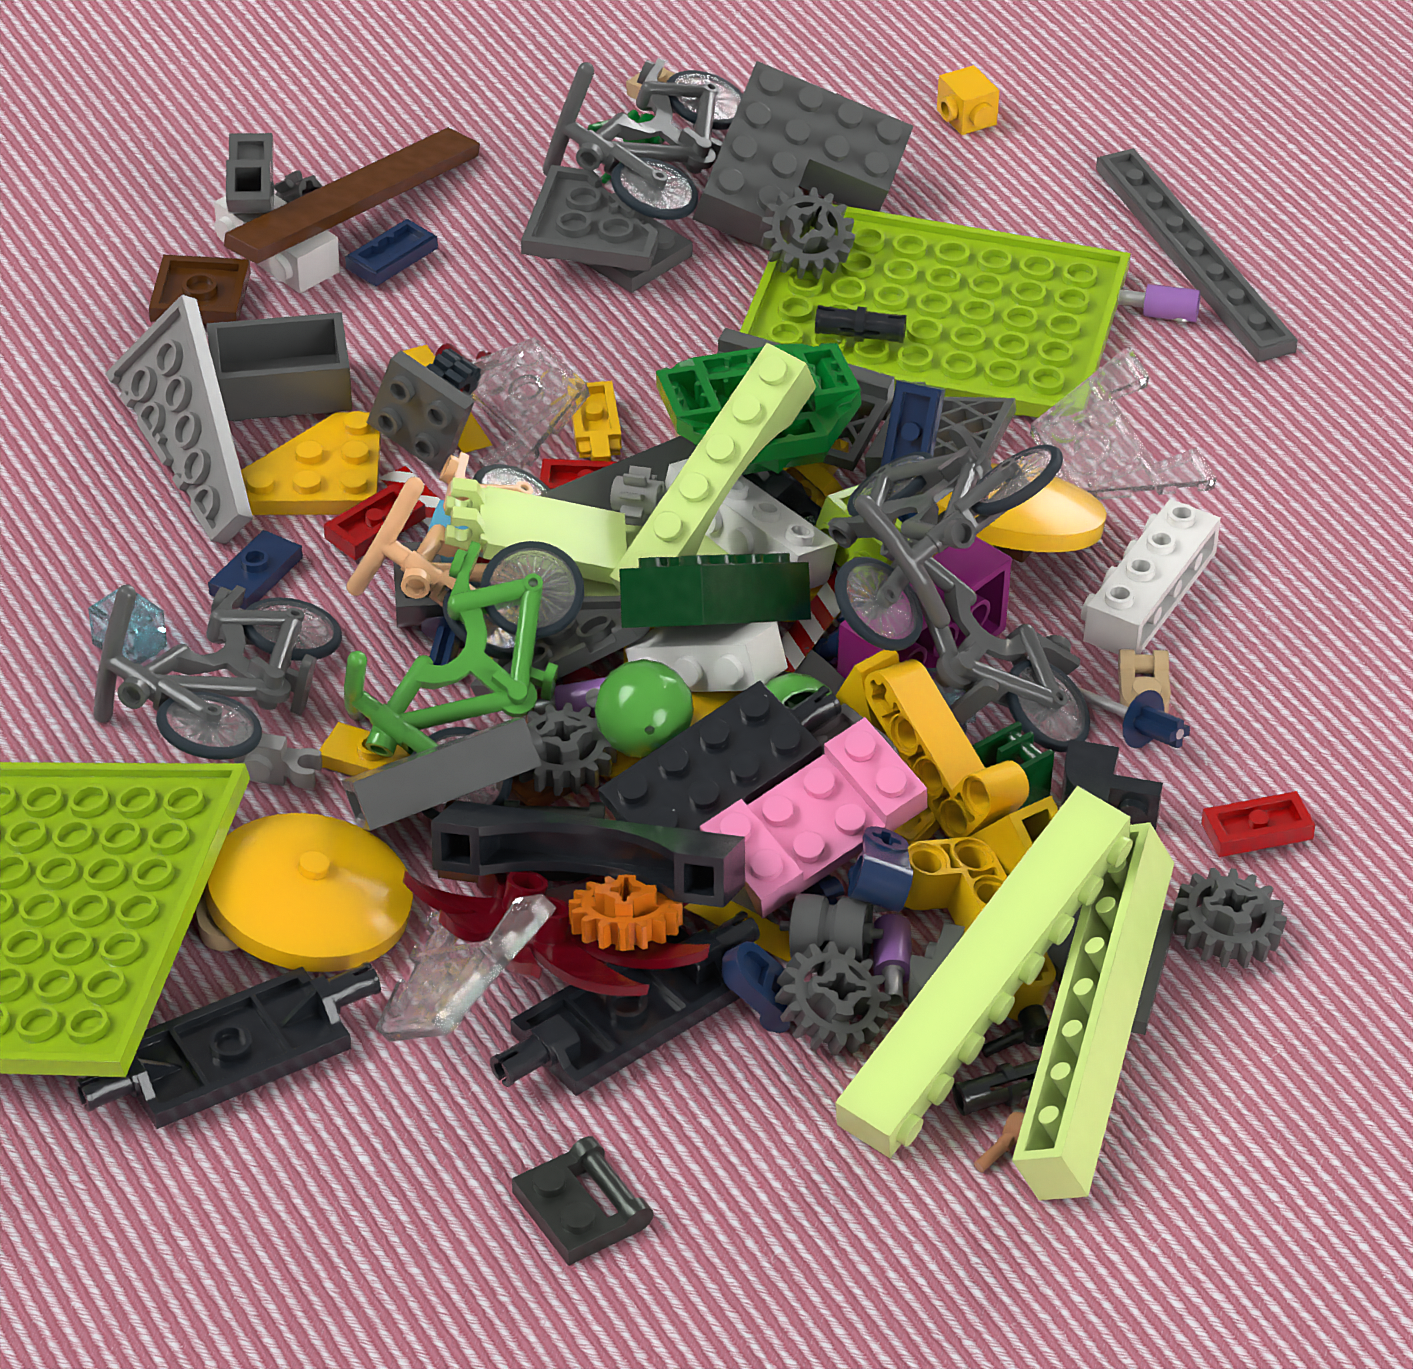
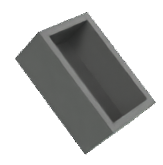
M342 312L207 323L209 349L228 421H244L246 419L269 417L284 418L292 415L315 413L330 414L338 411L352 410L350 366Z

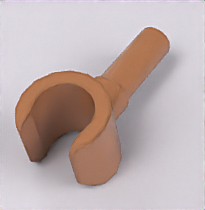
M1013 1112L1009 1115L1004 1125L1002 1136L974 1162V1166L978 1171L983 1173L1005 1152H1008L1014 1144H1017L1025 1113Z

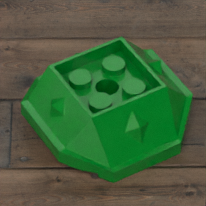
M821 343L815 347L805 344L773 345L807 363L816 388L793 423L773 438L758 453L741 475L770 470L779 473L783 468L824 461L832 445L861 406V388L837 343ZM764 347L693 357L677 363L671 369L665 367L657 370L656 387L677 434L693 442L697 447Z

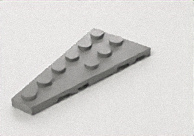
M181 295L105 375L111 383L117 384L122 390L119 397L125 406L133 408L138 415L137 425L161 463L170 466L175 473L172 480L177 488L186 491L191 498L190 508L210 540L227 544L253 519L197 299Z

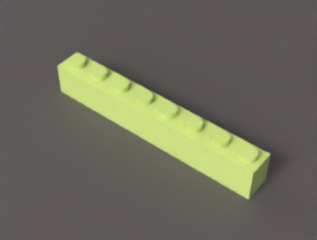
M1079 786L1075 788L837 1099L835 1106L837 1125L890 1159L901 1144L907 1147L915 1140L923 1125L924 1120L921 1117L932 1103L938 1106L945 1100L954 1084L952 1076L962 1063L969 1065L975 1060L984 1045L985 1038L983 1035L993 1022L999 1025L1006 1019L1015 1002L1013 995L1023 982L1030 985L1036 979L1045 962L1044 954L1053 943L1060 945L1066 939L1074 924L1075 919L1073 916L1082 904L1089 906L1094 902L1104 883L1102 877L1110 866L1119 867L1128 856L1133 845V841L1129 839L1130 816Z
M1151 823L1130 825L1129 839L1133 841V845L1128 856L1119 867L1116 868L1111 865L1102 877L1104 879L1102 889L1094 902L1089 906L1082 904L1012 1158L1013 1163L1038 1200L1088 1197L1174 867V861Z

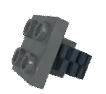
M450 348L443 350L441 355L438 354L434 358L433 364L429 363L426 367L400 350L390 359L366 423L441 473L448 457L454 455L475 401L471 399V393L478 386L477 381L481 378V369Z

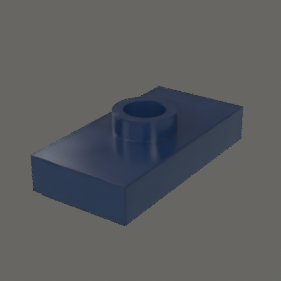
M405 219L345 256L346 269L377 287L438 249V238L409 219Z
M262 530L208 582L209 595L215 597L220 587L233 590L238 585L246 588L243 604L239 607L246 610L251 604L259 601L303 558L302 546Z

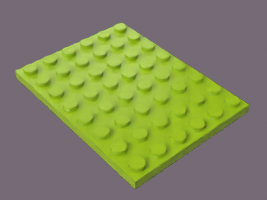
M847 206L844 218L854 219L851 233L855 234V240L845 263L839 262L837 270L833 274L824 267L820 279H815L811 271H805L803 278L799 279L797 278L796 268L791 267L787 272L783 273L781 272L783 261L780 259L773 262L768 261L740 329L742 333L780 344H805L815 347L821 343H837L848 364L895 377L894 391L897 380H906L910 382H926V385L946 389L944 397L1015 398L1016 412L1014 415L1016 416L1024 415L1053 420L1058 423L1082 425L1118 306L1119 293L1123 289L1129 270L1131 253ZM818 305L857 310L858 306L867 307L870 312L907 315L904 343L865 338L864 342L854 341V337L816 334L815 318Z
M0 762V1074L126 1077L249 783L250 776L245 763Z

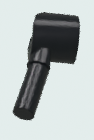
M1034 1004L1022 1009L1017 1018L1020 1027L984 1044L981 1049L983 1055L987 1058L1023 1042L1031 1047L1043 1046L1049 1028V1019L1045 1008L1042 1005Z

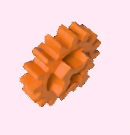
M618 875L617 880L607 876L603 884L589 881L586 883V890L574 891V899L569 900V924H571L573 935L582 934V942L584 943L598 940L599 948L605 949L611 944H615L616 950L620 951L634 950V945L641 949H647L649 941L663 944L666 942V935H677L679 933V925H683V902L673 901L658 892L656 885H646L636 880V875Z

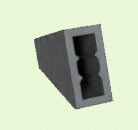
M514 718L341 780L357 825L371 831L542 766L538 754L544 752V746L535 724L527 726L525 718Z

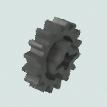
M795 187L792 198L781 192L778 195L776 204H768L759 230L763 233L760 245L762 248H771L768 255L770 262L778 259L783 261L781 272L785 273L793 267L797 269V278L799 279L803 278L805 271H811L815 279H820L824 267L833 274L836 272L839 262L845 263L855 240V234L851 233L854 219L844 218L847 209L845 204L836 207L832 205L833 194L829 193L822 199L818 197V190L815 187H812L809 195H803L801 189Z
M566 702L563 710L556 711L551 704H546L545 714L539 715L532 710L527 712V726L535 724L543 742L544 752L538 754L542 766L519 774V781L521 783L534 779V787L537 792L542 791L546 786L553 787L554 795L560 796L563 788L570 787L577 795L581 794V784L587 783L589 786L596 788L599 786V775L610 777L612 774V763H617V750L610 745L599 730L596 717L591 718V707L586 706L580 712H574L572 703Z
M1210 868L1207 879L1194 873L1189 885L1182 883L1171 915V918L1176 920L1174 933L1175 935H1187L1184 944L1187 950L1196 947L1201 948V960L1207 961L1214 955L1219 957L1221 967L1227 968L1230 959H1237L1243 968H1247L1251 956L1260 962H1264L1267 959L1269 950L1276 952L1287 921V917L1281 915L1284 903L1282 900H1270L1274 889L1272 886L1269 885L1262 888L1255 886L1257 876L1254 874L1243 880L1238 878V872L1235 868L1230 869L1228 876H1221L1216 868Z
M829 942L822 952L815 943L810 944L803 954L797 952L791 958L784 971L778 977L777 983L782 988L775 996V1002L788 1006L780 1018L782 1022L794 1021L797 1024V1028L793 1033L796 1039L805 1034L810 1036V1049L814 1051L823 1042L828 1044L831 1055L836 1056L844 1046H846L851 1054L856 1053L863 1043L869 1045L879 1034L880 1028L889 1018V1014L883 1009L890 1002L891 995L878 991L886 980L884 975L871 976L868 970L871 968L873 961L870 958L861 963L854 960L855 948L851 946L843 955L838 953L835 942ZM817 972V976H813L809 982H804L806 976ZM857 1015H862L859 1022L849 1025V1020L853 1021Z

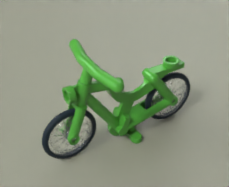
M471 541L468 551L458 548L449 571V576L455 578L456 582L447 602L449 617L463 622L467 633L465 647L457 658L441 666L434 665L432 659L427 655L417 657L387 704L380 703L364 690L367 667L366 655L361 651H353L347 658L344 681V705L351 719L355 721L363 720L365 717L370 719L373 727L365 747L380 756L392 757L398 744L410 755L479 731L468 727H450L427 736L420 731L421 729L503 711L506 715L512 717L526 716L527 712L534 709L537 702V691L534 685L542 687V699L551 701L557 684L559 665L549 662L545 671L532 667L535 639L549 637L565 629L576 618L582 607L584 581L574 560L563 550L545 542L524 541L515 543L499 551L490 560L483 572L480 588L470 590L469 579L480 554L481 544ZM485 614H488L491 620L502 630L516 636L510 674L484 653L487 644V630L483 617ZM469 674L473 675L492 692L405 713L420 688L439 689L457 683ZM513 777L452 800L504 806V800H507L510 795ZM446 802L421 812L433 820L444 811Z

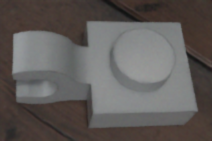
M238 730L233 746L249 739L252 735L251 731ZM262 733L258 746L250 753L234 758V763L246 764L250 776L249 781L284 786L288 777L296 787L311 789L316 784L315 770H321L322 754L321 751L313 748H288L287 737Z

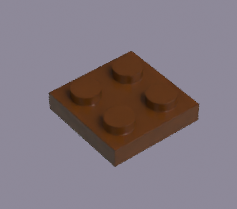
M163 254L149 304L150 322H156L181 295L197 299L203 325H207V323L239 321L251 274L250 260Z

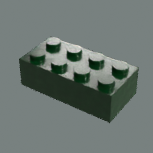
M790 553L638 558L639 568L619 569L622 628L811 620L809 562H790Z

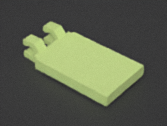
M456 477L452 479L451 496H447L445 501V515L451 516V525H447L445 530V544L468 550L471 541L480 543L481 550L483 549V558L491 560L499 551L512 544L524 541L545 542L567 553L577 564L582 578L614 584L610 575L627 551L625 513L492 486L483 488L477 480ZM459 497H467V498H469V499H468V500H465V501H461V500H458V499H456V498H459ZM455 526H457V527H459V526H467V527H469V528H468V529H458V528H456ZM539 552L519 553L504 561L505 563L571 576L567 568L560 561Z

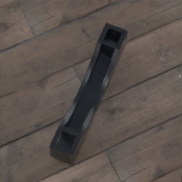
M458 800L454 801L431 821L433 870L479 876L521 871H568L618 878V875L629 874L636 875V880L646 885H656L658 892L673 901L724 908L745 886L744 836Z

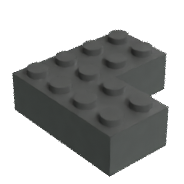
M756 61L692 219L761 247L760 242L763 233L759 230L768 204H776L778 195L781 192L792 198L795 187L800 186L810 191L812 187H815L819 195L825 197L831 193L834 195V201L845 204L848 207L879 212L890 190L914 126Z

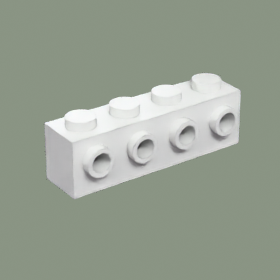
M688 459L669 464L665 480L666 492ZM742 475L729 491L705 534L729 554L790 553V562H809L810 589L823 585L829 580L838 546L831 537Z
M1172 499L1168 500L1158 514H1151L1143 534L1138 540L1133 539L1130 541L1120 564L1117 567L1111 566L1104 577L1099 591L1096 594L1090 593L1086 598L1081 611V619L1085 621L1083 641L1115 654H1119V649H1134L1135 654H1141L1216 554L1221 517Z

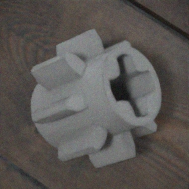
M630 466L629 474L624 473L623 476H616L613 481L610 495L611 508L613 511L625 513V524L644 526L666 493L665 483L657 481V475H652V468Z

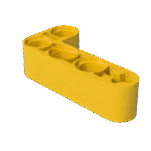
M909 659L873 671L867 675L865 679V695L871 709L888 738L897 748L900 758L927 787V804L949 838L969 837L1017 811L1029 796V783L1024 770L1019 764L1009 760L988 768L984 767L933 679L921 662L916 659Z
M972 837L914 842L908 846L913 878L904 906L913 910L948 908L955 924L965 927V933L1007 879V875L995 852L982 840ZM1047 952L1043 956L1045 962L1036 979L1030 985L1023 982L1013 995L1015 1002L1007 1017L1018 1021V1014L1025 1007L1034 1004L1043 1006L1056 976L1054 965Z

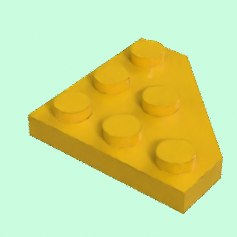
M335 412L243 468L241 473L252 515H340L376 494L379 484L381 432L366 423L370 412Z

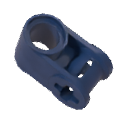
M870 826L866 828L862 837L863 851L856 863L850 867L847 875L849 878L848 897L898 913L907 900L913 878V869L910 867L908 852L909 844L902 836L891 830Z

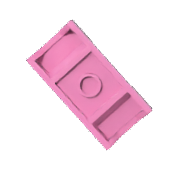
M864 717L824 744V755L750 804L746 805L740 799L702 824L700 831L745 837L744 887L756 912L763 919L796 897L797 893H802L863 851L862 837L866 828L877 826L894 831L927 808V787Z

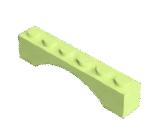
M766 343L611 573L610 578L619 593V569L639 568L638 558L679 557L697 554L712 520L738 478L758 453L773 438L793 423L815 390L816 384L807 363Z

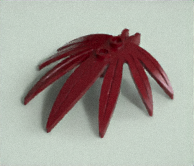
M406 870L404 872L403 883L420 900L440 912L438 922L450 933L470 943L483 942L493 934L500 936L499 955L502 964L508 970L539 983L542 977V968L538 965L537 961L550 973L575 987L606 995L642 996L648 994L650 984L633 981L599 960L629 968L667 969L701 962L708 957L710 944H677L667 942L661 944L649 941L647 949H641L634 945V950L620 951L616 950L615 944L601 949L599 948L598 940L589 943L582 942V934L573 935L571 924H569V900L574 899L575 890H586L587 882L603 884L607 876L600 875L596 877L592 875L547 890L548 881L546 878L532 871L481 875L478 878L477 887L485 895L490 896L483 898L435 889L421 883ZM683 903V907L690 903Z

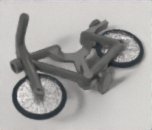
M659 58L655 63L646 60L637 80V83L642 86L636 99V106L643 111H653L655 114L654 118L647 122L637 123L630 119L626 113L620 112L594 132L576 122L594 75V67L591 63H581L576 71L543 164V173L547 176L551 165L561 166L567 144L571 138L580 147L576 153L578 165L590 171L597 169L601 163L605 165L604 171L611 176L614 192L628 207L640 214L660 220L685 218L694 212L698 205V191L687 175L665 162L682 163L689 172L694 174L701 173L702 169L711 168L723 144L722 141L711 137L712 129H729L743 94L727 80L703 71H681L672 75L667 82H659L658 78L666 61ZM673 113H677L685 120L693 123V129L686 127L681 131L671 124ZM660 136L670 145L612 140L615 137L631 141Z
M957 423L949 430V436L958 448L957 452L933 457L927 452H914L901 456L880 467L867 477L850 496L847 510L852 517L832 518L827 523L829 534L837 544L844 548L851 547L857 538H876L882 541L913 586L932 625L938 629H943L949 625L950 615L932 579L922 564L934 554L943 552L949 546L955 549L970 547L975 540L976 534L1005 512L1029 500L1046 487L1057 475L1063 463V454L1056 446L1038 445L1025 449L992 468L991 460L987 453L982 452L969 431L963 425ZM952 492L943 520L937 524L939 508L936 503ZM971 507V509L979 516L974 518L969 508ZM908 513H918L902 523L901 534L895 527L897 518ZM903 535L906 538L917 540L919 542L916 543L914 546L910 547L905 538L903 537Z
M987 494L981 503H990L991 497ZM971 507L969 508L973 517L978 515L971 509ZM945 511L938 515L937 524L943 520ZM903 535V537L905 538L910 547L914 546L916 543L919 542L913 539L908 540V538H906ZM884 544L881 546L880 554L893 561L891 566L878 559L857 557L847 561L839 569L834 585L838 607L849 626L862 639L873 646L889 651H899L910 647L921 634L924 617L939 655L935 675L938 684L944 688L951 687L965 691V694L949 707L958 723L967 721L988 703L994 702L1009 708L1015 722L1019 721L1022 724V731L1025 734L1031 731L1034 734V742L1045 749H1051L1054 752L1060 753L1067 752L1070 739L1079 741L1087 739L1090 730L1089 710L1082 693L1067 676L1080 666V658L1070 653L1071 643L1067 638L1060 635L1044 637L1037 633L1034 627L1029 624L1020 625L1006 639H1000L989 634L979 625L970 611V607L976 602V593L933 557H930L922 565L933 583L944 591L945 607L966 636L957 648L949 626L938 629L932 625L913 586H910L909 580ZM986 653L994 658L1011 661L1013 668L1008 673L982 663L979 660Z
M122 585L116 593L104 638L96 680L94 718L99 723H106L111 720L114 709L117 676L124 679L117 692L122 704L131 709H138L148 699L152 701L153 709L157 711L156 723L161 735L177 749L193 756L213 760H227L244 756L258 746L262 737V727L257 716L249 708L229 697H252L261 708L273 710L276 709L278 703L287 701L291 691L294 693L290 711L297 715H302L307 704L316 661L331 655L338 649L342 641V631L338 622L328 612L311 603L293 598L277 597L257 601L246 610H241L239 607L243 604L246 588L238 585L233 590L220 587L211 606L206 636L211 643L225 644L224 647L215 653L199 655L191 651L187 645L177 644L146 666H143L140 663L132 662L122 655L127 629L136 600V590L134 587ZM245 645H255L262 651L271 654L269 663L258 656L250 660L243 656ZM292 660L302 661L299 671L289 668ZM227 669L237 677L189 675ZM174 671V672L182 673V674H185V675H167V674H169L170 672Z

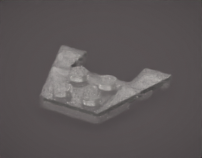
M536 337L471 361V363L481 369V378L477 381L478 386L476 390L471 393V399L512 436L479 460L481 468L492 464L509 465L520 469L525 465L532 466L541 455L539 451L540 446L551 433L557 435L590 396L586 382ZM489 477L495 484H517V480L509 477Z
M1130 347L1119 352L1037 418L1031 425L1030 435L1037 446L1054 445L1061 450L1063 463L1057 473V477L1086 490L1098 500L1131 497L1132 492L1156 490L1158 495L1175 494L1177 488L1197 487L1198 492L1214 489L1217 477L1197 447L1157 463L1154 462L1114 402L1115 399L1148 386L1150 376ZM1045 457L1049 463L1051 457Z
M543 894L516 898L487 941L456 946L454 945L459 938L438 922L440 912H431L424 924V928L430 932L425 946L420 942L415 944L409 956V959L415 964L408 982L403 978L397 981L375 1029L389 1042L444 1036L454 1031L462 1022L467 1010L548 920L556 907Z

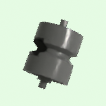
M797 893L790 921L781 920L779 926L780 931H789L791 958L797 952L803 954L810 944L815 943L822 952L829 942H835L839 954L844 955L850 946L855 948L854 960L861 963L869 959L873 939H883L884 929L874 928L873 905L850 897H841L835 905H830L827 896Z

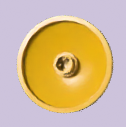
M991 463L992 468L998 465L996 463ZM1020 467L1014 475L988 494L991 497V502L1000 500L1021 483L1032 482L1041 472ZM1054 477L1040 492L1024 503L1005 512L976 534V537L988 544L1015 550L1032 552L1076 551L1090 547L1101 539L1107 513L1103 504L1092 494L1068 481ZM952 492L936 503L939 508L938 515L947 509Z
M285 813L266 816L250 821L233 830L226 836L205 886V898L209 913L216 925L229 940L247 953L263 961L294 970L303 966L305 971L309 972L347 970L358 967L366 961H374L387 953L405 932L412 907L413 892L403 883L405 870L407 871L403 862L381 839L367 830L344 820L309 813Z

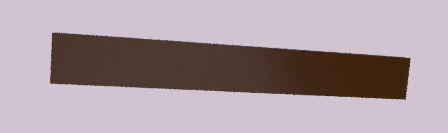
M447 127L226 232L224 247L258 264L478 157L480 143Z

